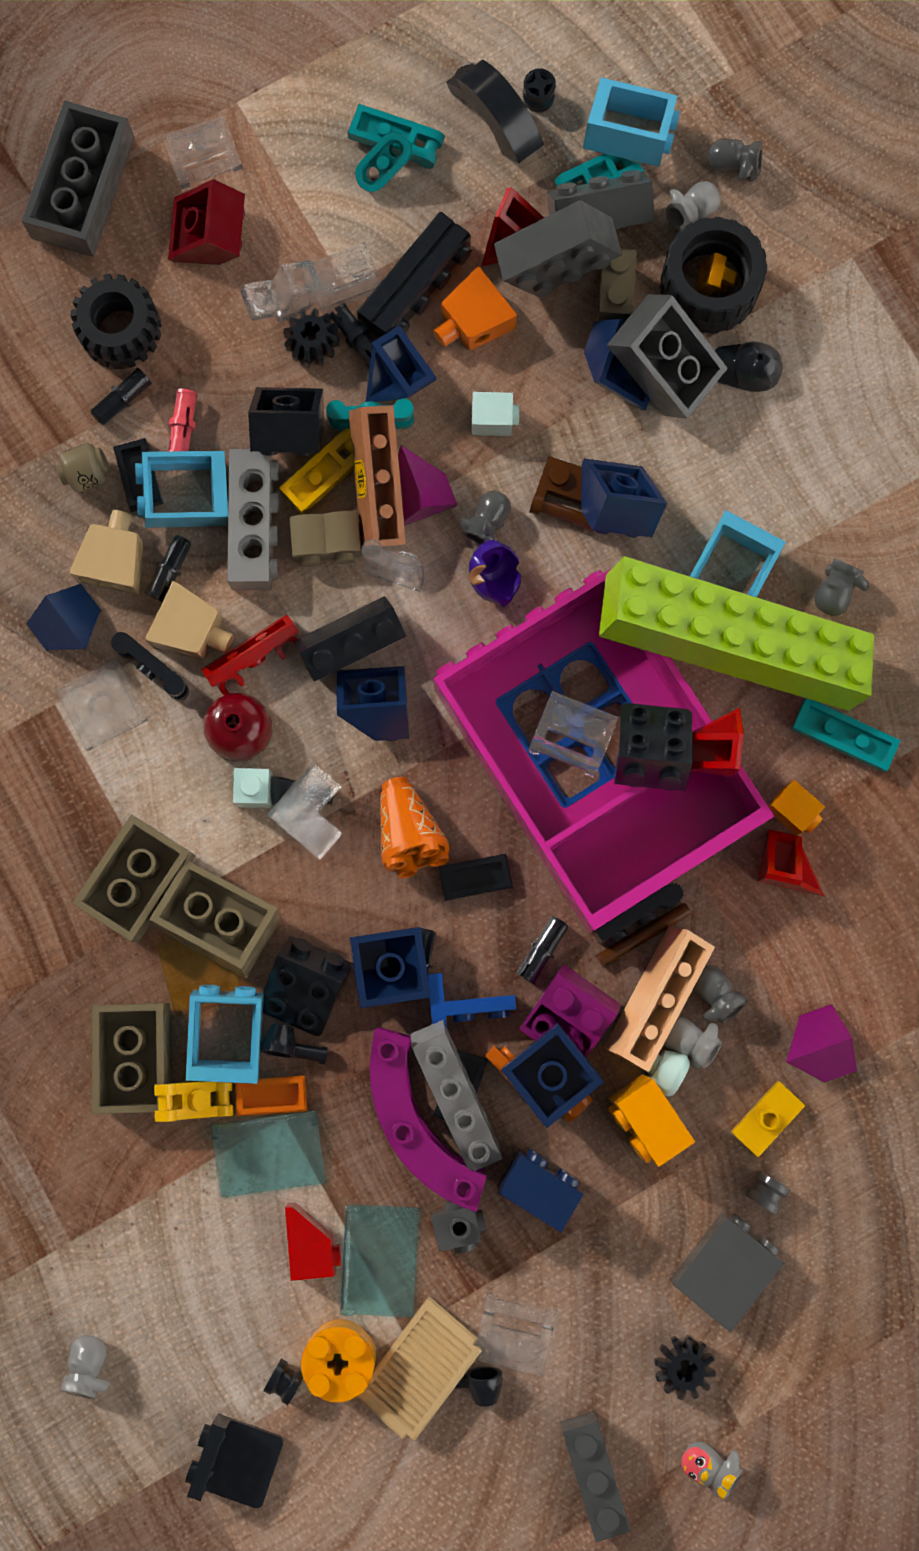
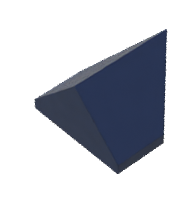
M401 326L396 327L372 342L365 402L409 398L437 380Z
M78 584L46 595L26 624L46 651L86 649L98 615L102 610L83 585Z

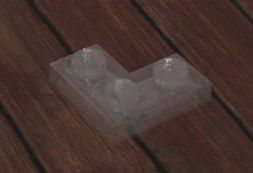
M312 762L267 815L320 860L342 833L318 812L341 786L318 765Z

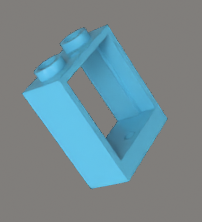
M601 77L588 119L583 149L660 167L663 153L670 154L674 134L669 133V130L676 131L680 111L674 110L677 95ZM607 110L661 122L660 132L655 133L604 121Z
M225 451L142 452V463H135L136 484H143V496H137L138 517H145V528L227 526L228 499ZM210 470L212 512L154 513L151 471Z
M725 510L690 577L698 579L721 535L766 558L747 595L757 597L786 542Z
M200 985L199 990H193L190 995L186 1081L257 1084L260 1076L264 993H256V988L249 986L235 987L234 992L220 991L221 987L218 985ZM202 1003L253 1005L250 1062L199 1059Z

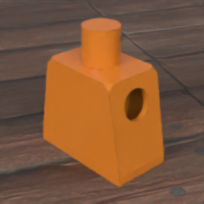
M478 266L443 300L441 315L446 322L434 329L433 333L443 347L459 338L466 349L473 350L514 330L517 323V314L480 266Z

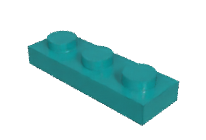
M807 698L803 700L790 729L883 773L888 771L901 740Z

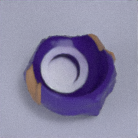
M494 539L484 542L473 553L469 561L468 579L482 599L496 603L501 607H506L518 591L523 576L517 569L520 559L515 555L516 552L512 551L509 546Z

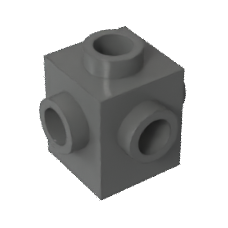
M447 1201L444 1203V1209L432 1211L431 1217L439 1252L454 1249L455 1254L476 1249L475 1243L481 1242L480 1232L487 1231L482 1209L474 1212ZM456 1222H463L466 1224V1227L458 1230L453 1225Z

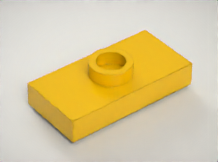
M776 1081L730 1132L756 1157H759L800 1113L805 1105L780 1081Z

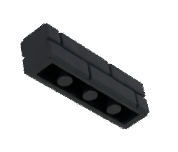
M439 212L356 311L357 319L361 325H366L370 329V333H373L378 339L398 326H401L403 331L407 333L410 327V323H408L415 313L421 315L429 306L431 301L429 296L436 288L442 290L451 278L450 271L456 264L463 265L472 252L470 248V233L459 224H455L443 212Z

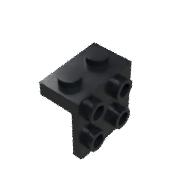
M632 703L623 704L620 711L619 752L614 773V784L630 787L657 788L668 791H686L692 767V712L683 708Z
M289 936L276 956L263 992V1013L309 1034L320 1036L325 1029L338 993L350 973L353 965L352 962L345 960L339 954L315 947L305 939Z
M218 1413L212 1424H205L197 1446L202 1447L203 1451L199 1462L192 1460L185 1482L191 1484L187 1497L201 1501L207 1491L252 1508H260L264 1503L284 1443L282 1436Z

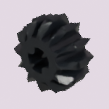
M316 308L312 310L311 315H306V312L301 309L299 311L300 319L290 316L288 321L291 327L284 328L283 330L284 338L288 339L284 343L285 349L288 352H292V358L295 362L304 358L305 366L309 367L312 364V360L317 359V363L322 366L324 364L323 356L333 358L335 356L333 347H339L340 339L336 336L339 332L338 325L331 323V315L328 312L319 317V310ZM314 334L315 340L309 341L308 336Z
M686 1335L683 1345L680 1344L676 1336L671 1337L674 1348L670 1350L666 1345L662 1344L659 1349L666 1358L658 1357L654 1359L655 1366L662 1369L655 1374L658 1382L666 1381L663 1389L667 1394L672 1393L676 1389L677 1398L683 1400L686 1390H689L693 1399H697L699 1394L696 1388L699 1385L706 1391L710 1389V1385L704 1377L712 1378L716 1376V1371L708 1366L715 1361L714 1356L711 1353L704 1354L706 1345L702 1341L693 1347V1338L690 1335ZM687 1360L689 1363V1373L683 1375L680 1370V1362Z

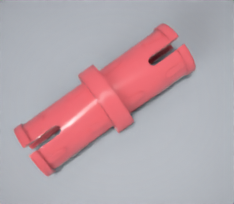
M189 389L176 390L174 414L169 419L168 425L171 428L167 452L189 451L191 432H194L196 428V422L193 421L198 394L195 391Z

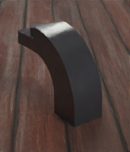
M482 59L477 64L464 65L455 72V76L446 81L452 94L469 102L482 115L490 127L502 155L520 163L544 145L540 132L520 96L505 77L487 61Z

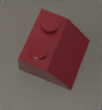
M212 179L174 197L168 260L182 263L220 265L239 257L242 248L241 234L245 216V193Z

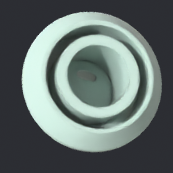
M664 1050L660 1055L658 1054L648 1072L650 1073L649 1077L655 1080L665 1097L673 1096L688 1072L690 1061L687 1055Z

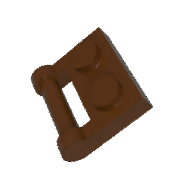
M548 456L529 513L538 516L540 513L582 526L584 527L583 531L593 534L594 531L582 512L545 500L546 494L581 505L582 467Z

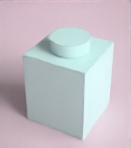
M473 392L472 435L512 436V425H519V405L513 404V393Z
M234 768L233 804L238 808H272L271 777L273 773L269 769Z

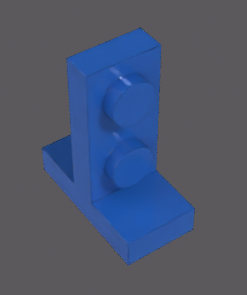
M442 973L428 974L432 1024L444 1020L447 1027L446 1016L453 1015V1022L474 1020V1013L488 1012V1019L509 1017V1010L516 1009L515 995L445 1001Z

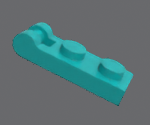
M358 104L347 132L348 139L374 147L386 134L392 132L403 133L412 143L413 153L410 160L417 162L424 168H434L437 160V148L442 147L445 135L442 132ZM417 139L425 142L424 148L415 145ZM394 143L392 146L394 155L399 156L402 152V148L398 143Z

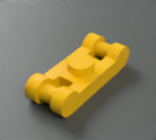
M196 1081L155 1084L154 1096H158V1110H155V1122L233 1116V1105L229 1101V1091H233V1083ZM211 1092H215V1105H211Z

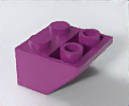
M563 964L519 1030L533 1040H536L556 1023H559L587 1058L616 1018L621 1004Z

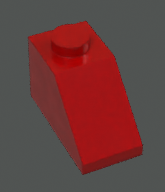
M288 1203L285 1206L291 1281L334 1277L336 1266H342L341 1245L334 1244V1235L297 1203Z

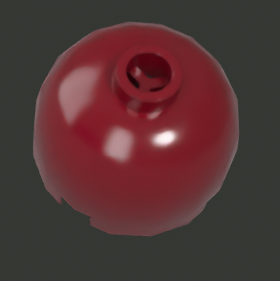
M229 693L217 698L209 706L203 720L204 736L209 747L221 758L232 762H245L253 759L252 757L266 749L272 736V720L266 707L255 697L244 693Z

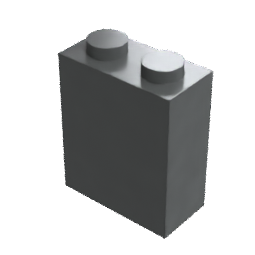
M721 1213L670 1278V1281L677 1289L731 1333L784 1263L776 1257L780 1250L763 1236L759 1242L748 1234L752 1227L734 1213L731 1218H728L724 1213Z

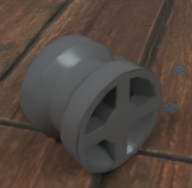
M759 1171L756 1176V1185L754 1188L748 1189L745 1196L777 1215L780 1210L779 1202L782 1197L788 1196L790 1189Z

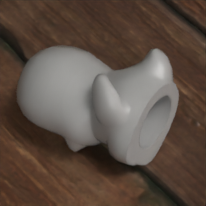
M702 181L691 187L685 195L676 189L670 190L672 202L666 208V216L669 223L680 231L685 229V226L691 222L694 223L699 219L711 216L719 209L721 196L717 187L711 182Z
M678 1016L664 1046L671 1051L690 1056L691 1066L699 1069L701 1067L706 1068L712 1063L721 1048L722 1040L718 1038V1026L716 1023H710L706 1031L703 1032L688 1018Z
M84 1335L72 1343L67 1363V1369L70 1371V1374H66L63 1377L62 1392L78 1397L95 1399L98 1392H103L109 1388L110 1382L108 1380L98 1379V1374L107 1357V1347L101 1339Z

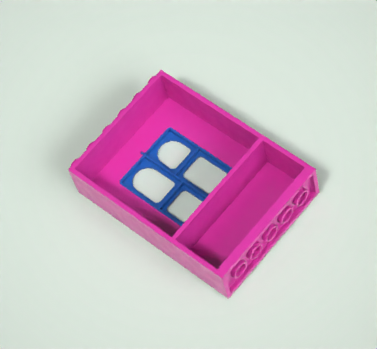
M611 569L604 573L601 570H597L583 580L585 585L575 591L572 588L564 590L554 598L556 603L546 609L542 606L535 608L525 616V622L517 627H514L513 624L504 627L495 634L496 640L486 646L483 642L475 645L465 653L467 658L457 664L454 661L444 664L436 671L438 676L433 678L435 693L588 933L601 927L774 817L741 764L740 770L732 777L690 771L686 791H668L657 788L630 787L614 784L615 768L610 765L586 727V721L613 703L621 705L632 703L688 709L692 712V731L712 722V720L671 658L599 637L606 574ZM576 660H585L597 667L608 683V690L584 706L576 708L570 703L562 690L560 675L569 663ZM527 690H540L546 693L570 727L569 735L541 752L534 750L513 715V704L516 698ZM579 746L589 756L598 770L600 778L578 794L567 798L562 794L551 777L547 766L550 762L574 747Z

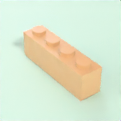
M669 925L608 1038L604 1049L627 1063L649 1072L715 946L689 930Z

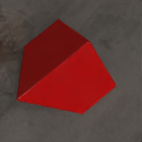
M512 187L506 189L495 214L481 266L499 263L494 243L544 218Z
M740 707L692 731L691 771L732 777L740 770L744 738Z
M769 829L757 882L824 896L802 847V837Z

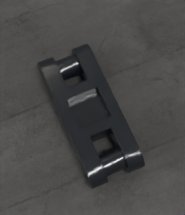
M118 632L113 635L111 645L121 657L125 659L134 658L138 661L139 665L136 669L152 681L155 677L159 678L164 683V690L172 699L182 701L187 698L189 687L179 675L127 633Z

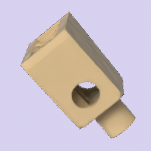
M112 510L108 527L97 524L89 526L69 573L77 582L139 595L143 541L137 533L129 531L132 519L131 514Z
M173 581L145 640L154 648L203 660L210 647L227 653L232 645L234 634L219 628L223 616L216 608Z

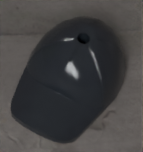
M751 341L743 344L721 346L715 350L728 368L717 381L718 383L750 392H761L773 388L781 377L782 359L779 352L771 345Z

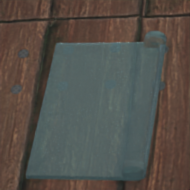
M317 1110L213 1124L211 1127L221 1197L326 1183Z
M346 1205L340 1315L353 1316L354 1314L413 1317L419 1208Z

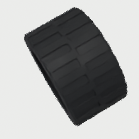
M715 216V218L706 217L699 219L697 222H691L685 226V229L678 232L673 243L670 244L661 274L660 293L661 295H672L701 333L715 334L720 331L733 329L735 325L741 324L747 315L751 313L761 292L767 273L765 249L762 248L761 241L751 232V229L741 225L736 220ZM715 252L727 256L726 260L731 262L739 271L743 287L737 293L727 297L714 298L705 296L688 284L682 271L683 265L694 257L712 255Z

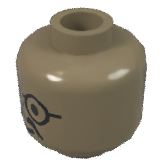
M89 443L62 452L60 457L61 465L56 467L61 483L64 486L69 484L78 493L103 485L106 481V474L110 473V467L103 450L100 447L95 448Z

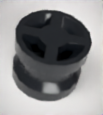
M538 68L531 70L525 76L523 82V102L529 110L544 112L553 105L556 90V80L553 74L548 70Z
M281 1358L263 1391L269 1395L275 1393L280 1396L281 1402L288 1406L303 1380L301 1369L293 1370L288 1366V1362Z

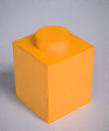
M794 779L788 782L768 804L774 817L795 835H799L804 831L810 834L822 821L823 818L819 814L825 808L819 800Z

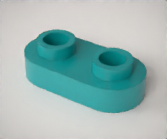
M392 132L383 136L358 163L355 170V178L358 185L369 192H375L384 188L411 159L413 147L410 139L400 132ZM394 143H398L402 148L399 156L394 155L392 152ZM372 167L379 171L377 180L372 179L369 175Z

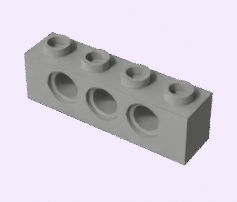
M229 449L227 582L232 590L272 589V579H278V559H273V546H278L279 531L278 526H273V513H279L278 493H273V481H279V461L274 460L273 456L262 455L259 452H250V449ZM253 481L263 483L262 488L258 492L251 493L246 490L247 486ZM256 513L263 516L261 522L257 525L251 526L246 524V520L251 514ZM258 546L262 548L261 555L255 559H249L245 556L250 547Z
M444 1020L411 1033V1045L466 1167L476 1171L501 1160L502 1154L499 1141Z

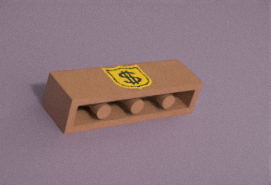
M393 405L372 406L350 410L349 420L362 548L405 545L406 538Z

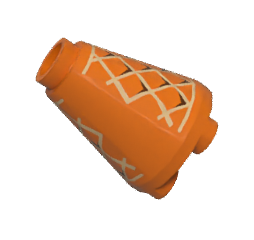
M395 777L385 781L381 785L382 792L380 794L381 860L384 869L389 872H396L397 877L403 879L417 874V869L428 865L437 867L446 864L449 861L448 852L450 851L448 840L414 786L408 782L406 777Z

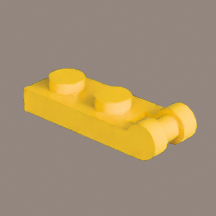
M349 428L343 430L279 487L280 492L301 514L309 511L354 470L351 430ZM344 449L351 454L345 460L338 454Z

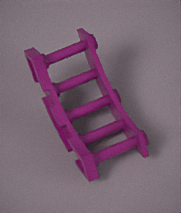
M382 1027L375 1028L370 1056V1085L374 1107L388 1142L403 1164L425 1186L446 1200L477 1212L487 1176L484 1174L486 1168L483 1167L473 1171L466 1167L463 1158L441 1143L421 1116L412 1094L409 1077L411 1036Z

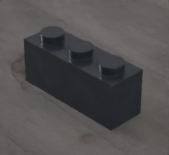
M383 596L293 642L315 682L406 637V634L393 606Z

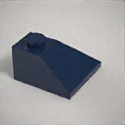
M622 319L594 321L584 350L594 382L638 409L646 410L650 398L607 346L625 321Z
M405 666L338 670L337 716L374 741L409 739Z
M420 927L349 938L360 1008L431 997Z

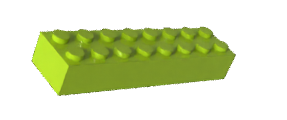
M623 556L606 574L599 637L847 711L865 701L872 694L874 634L626 556Z

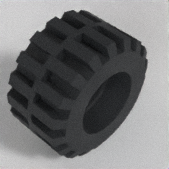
M111 274L103 275L104 280L98 281L96 277L90 280L92 286L87 288L84 285L79 290L82 295L81 298L75 296L72 302L75 309L71 310L70 314L74 322L72 323L73 330L85 352L95 362L99 360L100 364L107 368L110 363L113 364L115 369H122L123 364L126 363L129 368L136 366V360L141 359L144 362L148 359L146 353L148 351L154 353L157 348L154 340H160L161 332L159 327H162L158 311L149 292L144 286L140 287L137 280L131 278L128 282L126 276L121 274L117 275V279H113ZM122 310L134 314L130 325L123 331L114 334L100 331L102 321L110 313Z

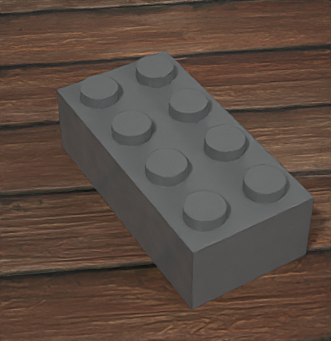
M64 100L22 218V223L31 239L94 257L135 139L127 118Z

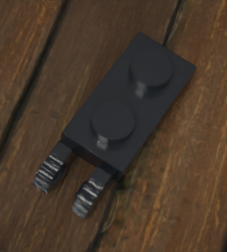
M677 883L665 885L594 930V937L598 943L607 940L612 945L628 935L625 928L637 922L640 927L657 916L654 911L656 908L668 909L676 905V902H680L684 896L683 887H680V884L678 885Z

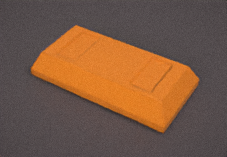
M305 1076L258 1079L257 1084L235 1083L237 1116L307 1111Z

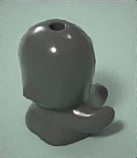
M720 138L709 148L708 162L715 171L726 173L739 171V180L743 181L748 178L749 182L754 181L760 175L763 161L762 141H755L751 145H744L741 140Z
M489 491L483 494L477 504L475 515L469 519H460L463 535L480 545L488 540H495V531L504 526V522L511 510V502L508 497L499 491Z
M834 559L832 564H829L825 569V574L829 577L823 580L821 586L816 591L814 600L817 608L831 616H838L844 613L849 607L854 587L857 586L863 591H867L869 588V583L863 576L864 571Z
M706 965L693 991L700 999L711 1006V1009L704 1013V1019L708 1021L717 1019V1021L725 1024L743 1009L748 1000L741 992H734L732 990V982L718 966Z

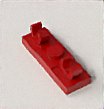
M286 614L201 670L212 688L217 685L223 695L229 694L225 687V682L228 679H235L242 687L244 680L238 671L260 665L265 661L266 655L273 648L281 659L287 658L282 650L283 645L286 642H293L298 639L295 634L299 630Z

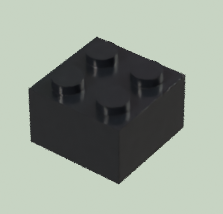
M256 387L248 411L250 452H259L266 456L276 455L279 452H293L297 456H309L313 453H319L324 431L323 389Z

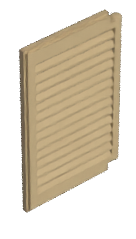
M429 1296L375 1367L370 1383L357 1398L401 1439L408 1435L412 1441H416L482 1352L480 1347L474 1345L478 1338Z

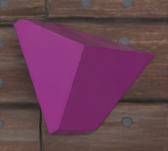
M401 445L398 452L404 526L457 507V502L446 474Z
M832 1004L798 1016V1023L786 1060L788 1064L824 1083L857 1071L853 1038Z

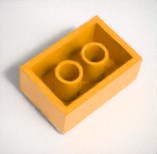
M640 1075L608 1097L612 1106L607 1108L608 1112L621 1129H624L625 1132L630 1131L632 1135L627 1140L638 1157L640 1156L645 1163L652 1161L656 1166L660 1167L695 1143L654 1079Z

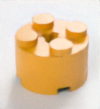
M335 1319L320 1326L309 1338L301 1359L302 1376L311 1394L323 1400L337 1403L349 1401L362 1394L370 1383L375 1367L376 1349L374 1342L360 1325L351 1320ZM336 1353L341 1354L342 1360L345 1361L343 1367H338L336 1362L332 1361Z

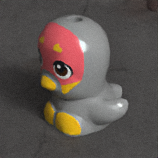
M696 1441L690 1444L681 1458V1466L684 1473L705 1487L711 1485L712 1494L724 1501L733 1491L744 1471L739 1467L740 1456L736 1450H732L728 1459L724 1460L714 1448L703 1441Z

